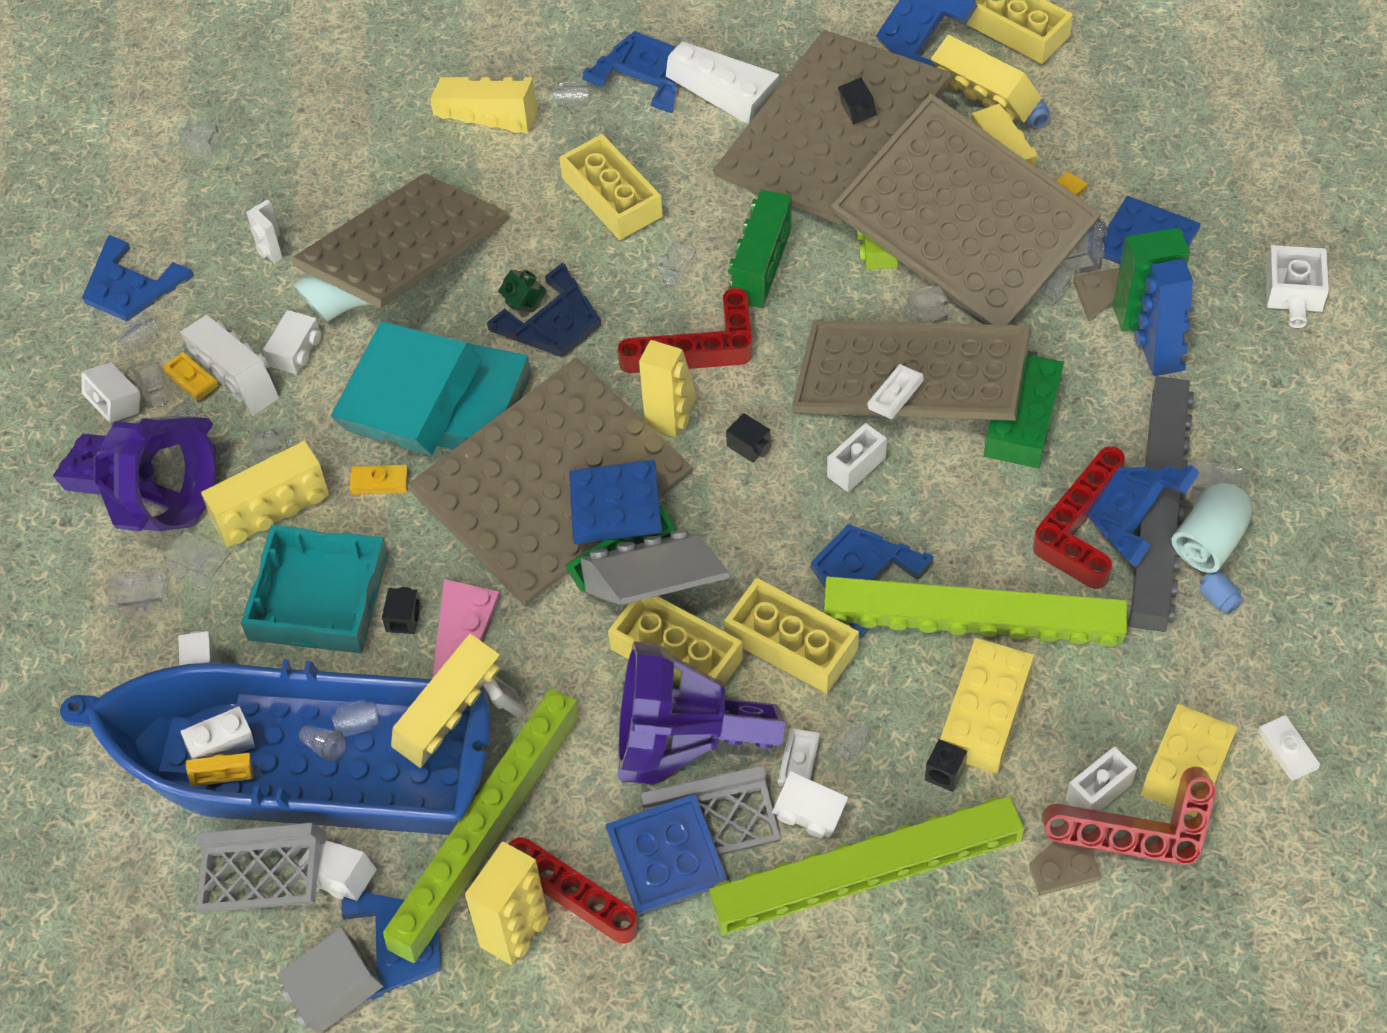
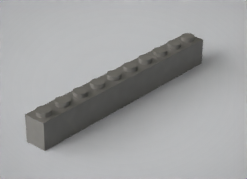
M1160 376L1155 378L1145 467H1149L1151 470H1161L1163 466L1184 469V466L1188 465V460H1183V454H1188L1190 437H1185V431H1190L1192 415L1187 414V409H1192L1194 392H1189L1190 380ZM1163 487L1155 503L1151 505L1139 525L1138 537L1145 539L1151 546L1138 566L1135 567L1129 627L1160 632H1165L1168 622L1173 623L1176 605L1170 604L1171 597H1176L1178 580L1173 579V572H1178L1180 556L1175 555L1171 538L1177 531V524H1182L1184 507L1179 506V500L1184 501L1185 494Z

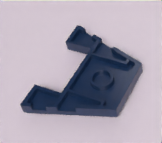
M561 263L545 276L546 283L559 292L560 295L525 323L504 308L487 322L488 330L563 357L601 326L600 317L587 297L583 296L579 290L577 282L568 273L566 265Z

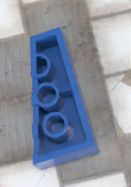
M1184 259L1151 264L1149 277L1145 279L1146 292L1145 295H1142V312L1138 314L1139 326L1138 330H1135L1134 335L1137 346H1142L1152 375L1159 376L1185 371L1186 364L1182 360L1181 354H1187L1184 332L1189 331L1187 310L1191 309L1193 279Z

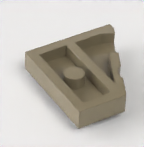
M1120 268L1074 276L1073 284L1088 321L1094 320L1098 313L1113 306Z
M1053 842L1029 864L1039 896L1100 881L1101 879L1092 850L1087 847Z

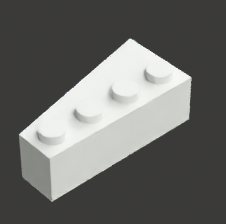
M684 41L668 56L666 77L748 124L777 89L780 75Z
M205 315L180 331L188 350L208 371H212L213 375L223 386L227 385L238 402L244 401L247 411L252 416L279 399L267 372L269 365L266 359L261 354L256 355L248 343H241L237 335L233 331L229 333L219 320L215 322L211 317Z

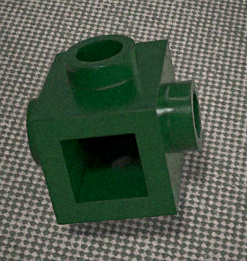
M524 269L523 271L510 270L505 276L498 292L505 298V303L509 307L519 311L534 312L547 290L536 281L537 277L535 274Z

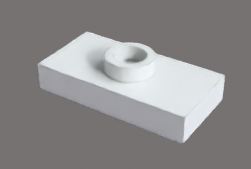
M899 364L868 401V408L889 419H893L924 381L923 374Z
M496 676L490 683L485 681L483 686L488 692L490 700L499 710L504 708L517 718L528 713L514 688Z
M1286 715L1259 726L1258 733L1291 781L1319 769L1320 763Z
M789 728L778 778V787H783L790 771L811 780L820 733Z

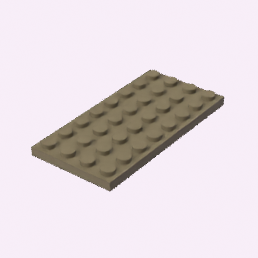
M424 173L293 256V266L381 309L504 224L508 219V212L494 204L477 198L475 195L461 191L451 184H446L432 175Z
M813 321L792 404L794 413L883 416L870 410L867 403L897 366L901 364L922 373L924 381L895 416L1016 421L1031 336L1030 325Z

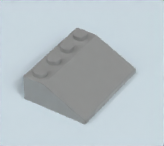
M685 529L670 532V537L662 539L661 536L644 538V543L637 545L634 542L621 543L617 545L616 550L612 551L596 549L590 551V556L580 558L586 593L618 605L727 579L730 576L728 570L700 536L688 533V530Z

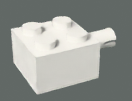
M1271 245L1265 265L1267 308L1289 309V325L1293 328L1304 327L1307 322L1306 311L1322 312L1329 291L1327 251L1324 248Z

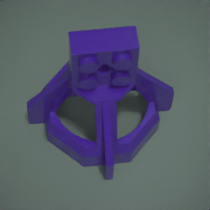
M189 416L143 418L136 423L115 421L107 436L82 434L75 441L68 455L60 462L53 477L64 490L101 494L112 524L116 529L167 531L194 527L206 509L201 492L216 485V447L207 436L213 423L209 418ZM180 445L182 449L185 474L180 493L157 485L151 479L154 473L151 461L160 449ZM142 499L168 508V510L152 517L143 504Z
M633 642L626 666L625 681H623L622 685L623 695L618 741L619 765L617 772L620 781L655 784L708 750L716 749L720 739L731 745H742L743 742H751L761 748H773V745L782 746L786 721L778 704L725 699V687L722 681L677 658L668 649L659 644ZM674 667L682 671L680 688L673 687ZM667 735H673L671 748L665 750Z

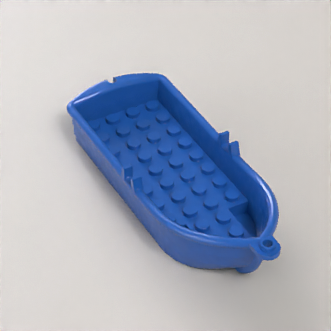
M288 659L283 660L282 668L230 663H194L168 667L133 678L113 688L99 698L86 695L71 696L62 703L60 708V715L67 724L91 727L107 753L128 773L150 786L162 797L196 814L216 818L295 824L313 823L322 826L450 835L459 820L465 816L473 801L488 755L487 752L481 751L482 746H489L491 733V717L487 691L482 686L480 688L481 694L472 706L468 705L465 708L458 724L448 731L438 749L431 754L422 768H419L391 747L392 729L432 679L319 671L311 661H306L304 670H295L291 668ZM240 707L252 733L255 745L254 748L242 752L250 753L254 778L190 786L186 771V760H191L180 731Z

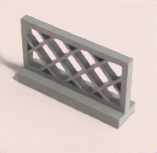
M763 765L641 793L643 811L695 794L701 810L705 811L703 813L704 819L710 814L723 822L716 836L710 834L714 846L715 844L721 846L716 848L718 856L780 842L781 840L775 816L772 813L773 808L765 782L766 777ZM761 791L763 802L757 811L742 802L747 793ZM741 795L739 799L734 798V796ZM726 799L735 804L727 818L712 810L717 800ZM708 802H710V804L708 805V807L703 804V803H708ZM739 807L754 816L746 829L731 821ZM764 808L766 810L767 817L761 814ZM759 818L769 824L772 835L759 838L751 833L750 830ZM727 825L742 833L741 838L735 844L729 845L719 839ZM746 837L752 839V840L744 841Z
M313 823L198 833L197 846L203 848L197 911L215 912L315 904L320 844L326 843V831ZM309 848V858L300 867L293 858L301 849ZM273 851H279L284 857L271 869L265 863V860ZM246 853H250L255 860L243 872L236 863ZM223 856L227 862L215 874L211 870L212 857ZM290 863L296 872L284 884L277 875ZM261 865L268 874L255 886L249 877ZM233 868L239 874V877L227 888L221 879ZM303 877L307 882L306 895L295 896L290 889ZM274 879L281 888L272 898H266L262 891ZM246 882L252 891L244 900L238 901L233 894ZM218 885L224 893L215 903H208L209 892Z

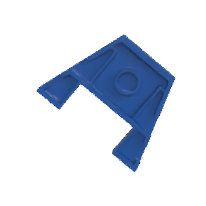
M899 0L876 37L890 52L936 67L931 60L919 56L944 16L967 24L978 6L974 0Z
M634 31L613 47V51L610 54L599 58L597 64L591 69L589 67L585 69L582 80L603 87L613 70L659 87L652 98L651 106L672 113L674 110L676 82L666 77L668 56L676 46Z
M109 235L82 296L84 303L127 322L153 305L154 300L165 293L169 294L176 289L175 286L184 280L187 282L194 276L191 269L175 262L170 264L158 280L123 267L117 263L130 250L129 243Z
M1185 465L1184 469L1163 466L1161 470H1151L1149 467L1118 468L1087 516L1134 567H1137L1151 545L1145 539L1132 533L1139 527L1141 520L1151 505L1155 503L1163 487L1186 494L1200 472L1192 465Z
M847 524L813 559L810 568L825 588L826 577L875 580L891 562L917 579L933 562L934 556L926 552L921 554L912 551L910 546L902 543L898 545L883 540V536ZM849 623L853 629L859 631V638H862L870 629L861 627L859 624Z
M362 892L357 901L346 897L341 899L343 920L375 916L376 975L383 987L365 1001L371 998L374 1000L383 996L385 992L399 986L404 987L441 971L440 927L415 964L387 950L383 931L404 902L403 899Z

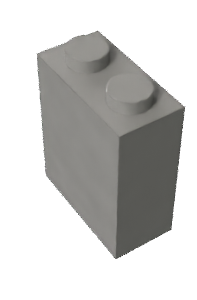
M342 927L277 974L283 984L279 988L280 992L289 1004L293 1003L297 1009L294 1013L296 1020L304 1029L309 1027L316 1033L325 1031L383 987L355 939Z

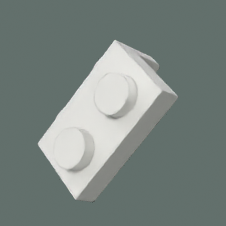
M265 200L246 213L258 253L263 258L268 257L275 264L283 259L277 240L281 234L272 203L269 200Z

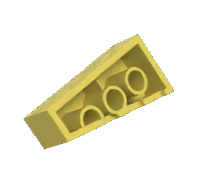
M440 77L430 98L433 115L443 119L461 120L464 123L481 124L489 128L507 129L515 133H528L538 112L533 77H525L523 81H515L514 77H504L503 81H492L491 77H482L480 81H472L470 77Z
M650 340L639 360L644 420L655 432L676 438L681 429L685 430L688 425L689 412L697 398V394L683 350Z
M469 633L394 725L391 747L419 768H422L431 754L438 749L448 731L458 724L465 708L468 705L472 706L481 694L480 688L485 681L490 683L500 670V667L497 666L500 654Z

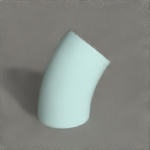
M306 274L292 285L306 303L327 323L350 309L372 305L310 274Z
M1219 483L1205 489L1188 517L1171 538L1172 545L1177 554L1189 565L1202 572H1217L1234 550L1250 523L1253 510L1250 498L1243 489L1234 484Z

